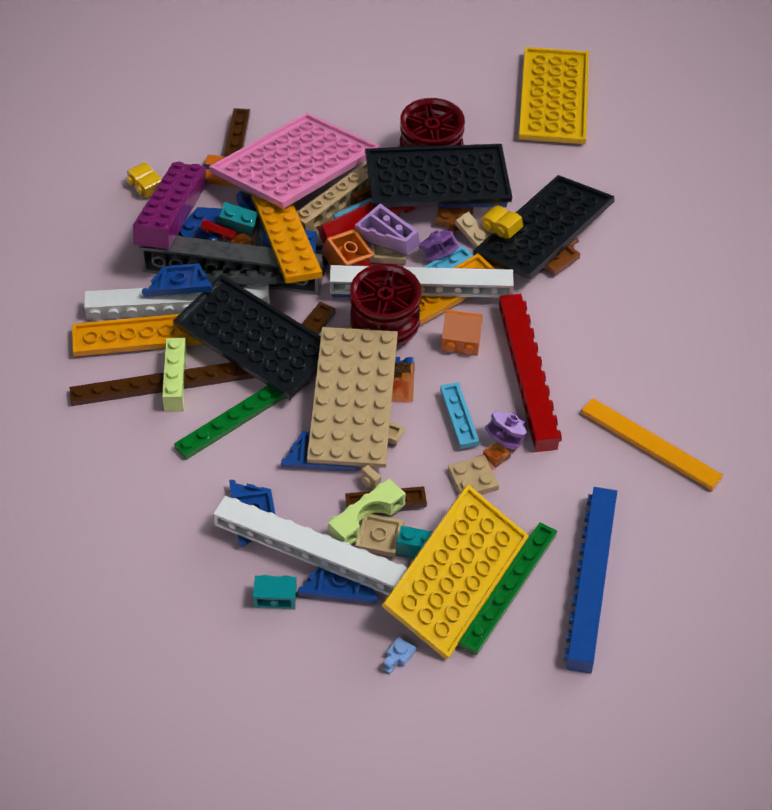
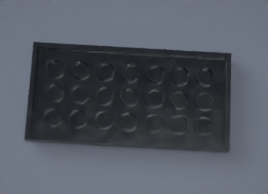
M502 143L365 148L373 208L379 204H382L384 207L512 202L513 197Z
M557 175L515 212L522 217L523 227L509 239L500 237L497 233H492L473 250V255L479 254L487 262L503 269L513 270V273L531 280L613 204L615 198L608 193Z
M221 274L211 283L213 291L202 292L173 320V325L290 400L317 372L321 336Z

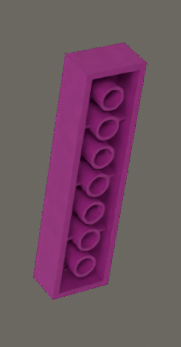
M173 162L133 224V244L164 249L170 248L206 186L205 166L184 164L183 162Z

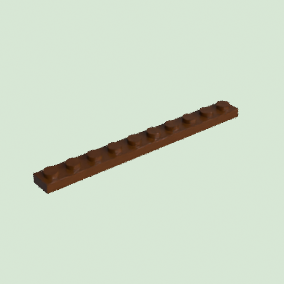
M232 362L184 369V389L253 379L255 377ZM164 373L69 387L72 406L163 392Z

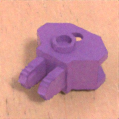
M448 229L432 232L419 245V248L423 249L426 255V261H435L448 256L459 247L452 231H448Z
M494 411L491 415V421L485 426L488 435L502 446L516 450L520 447L527 434L525 429L527 421L525 419L520 420L515 412L511 414L510 412Z

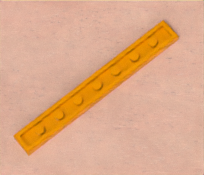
M592 398L582 408L581 414L710 491H713L722 480L723 474L596 399Z

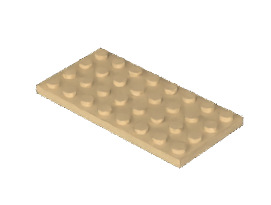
M322 327L307 463L363 467L369 465L370 467L386 468L398 331Z

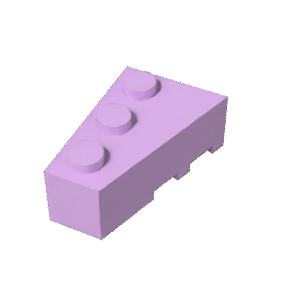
M382 204L375 207L355 225L356 231L363 240L406 255L420 245L418 231Z

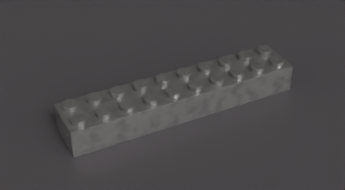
M176 236L169 249L142 245L139 247L142 269L146 273L158 274L164 266L197 263L200 264L202 270H205L206 273H212L215 270H222L223 273H229V271L239 270L240 273H247V271L252 270L258 271V273L275 271V273H281L282 281L278 284H269L270 289L317 295L320 293L323 281L322 254L314 253L322 270V278L286 284L272 248Z

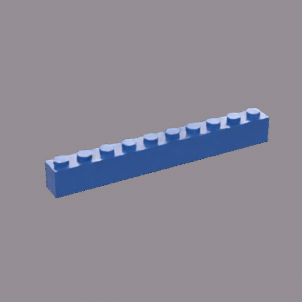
M593 487V493L588 494L586 506H590V510H586L584 522H588L587 527L583 526L582 538L585 539V543H581L579 555H583V559L578 560L577 572H580V577H576L574 589H577L578 592L577 595L573 594L571 607H575V612H570L569 624L573 626L572 630H568L566 642L570 643V646L565 648L563 658L564 661H567V670L592 674L618 490Z

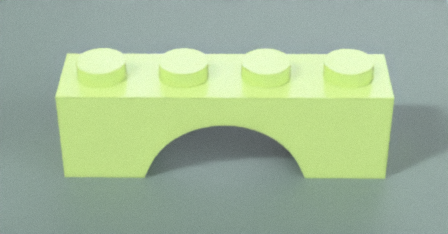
M166 338L162 395L164 411H184V367H186L187 361L185 338Z
M391 479L378 484L369 494H364L358 502L349 505L344 512L334 516L328 522L329 535L338 541H344L350 545L360 539L359 523L365 516L372 513H384L391 516L405 505L406 493Z

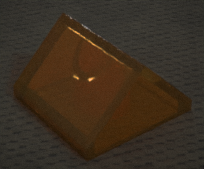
M395 362L392 400L413 401L415 363Z

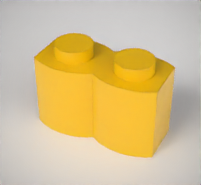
M146 162L127 170V182L130 186L136 188L139 195H143L145 198L152 196L162 180Z
M497 205L481 217L482 226L486 231L497 233L498 236L506 239L511 238L523 227L522 217L519 214L507 211L505 208Z

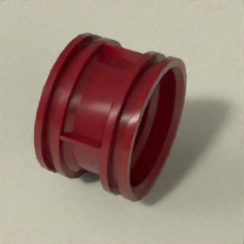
M423 98L410 103L404 108L400 116L401 137L399 147L463 145L462 137L465 130V116L462 110L454 103L440 98Z
M376 264L363 269L353 278L350 285L351 328L398 331L397 346L412 339L420 326L421 285L417 277L402 266Z

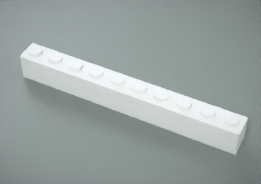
M331 265L330 294H350V285L353 278L369 266ZM404 267L411 271L419 280L421 296L500 298L501 295L513 294V270Z
M238 284L270 304L269 284ZM143 288L85 291L84 308L87 320L180 314L202 292L143 297Z
M224 496L214 512L215 526L389 595L407 569L403 564H396L385 557L371 554L365 549H358L347 542L333 539L327 534H321L309 527L295 524L292 520H285L274 513L260 510L254 505L242 503L236 498Z

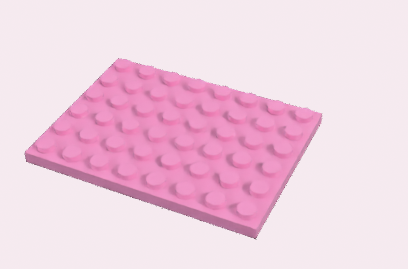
M305 113L209 167L210 172L284 209L366 160L365 148H380V146L316 116Z

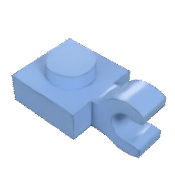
M398 637L387 650V658L384 661L386 666L383 670L391 674L398 664L405 666L416 652V647Z

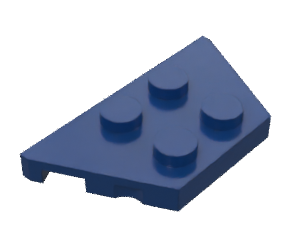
M197 207L186 219L178 234L182 237L206 240L212 234L203 231V228L200 227L202 219L218 223L222 208Z
M199 263L164 266L158 275L153 277L149 288L142 289L143 297L212 292L213 288Z
M303 431L298 437V441L290 448L286 458L281 460V467L357 471V466L307 463L310 431Z
M229 480L232 498H236L247 505H254L265 512L275 514L271 489L256 487L248 483L245 486L237 484L236 480ZM238 535L239 548L253 540Z
M318 566L308 576L306 583L298 588V596L375 605L378 603V597L372 588Z

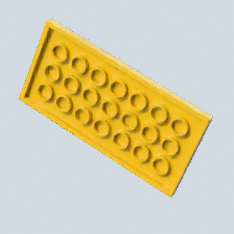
M525 47L519 140L586 144L589 51Z
M467 484L381 606L446 660L457 647L460 639L507 571L529 535Z

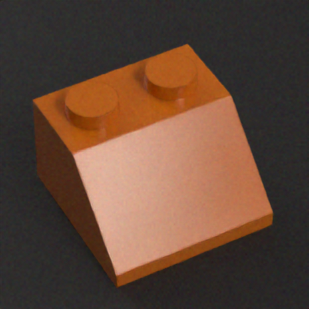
M356 229L327 238L321 250V253L330 265L351 266L375 256Z
M446 310L441 350L478 356L483 315Z

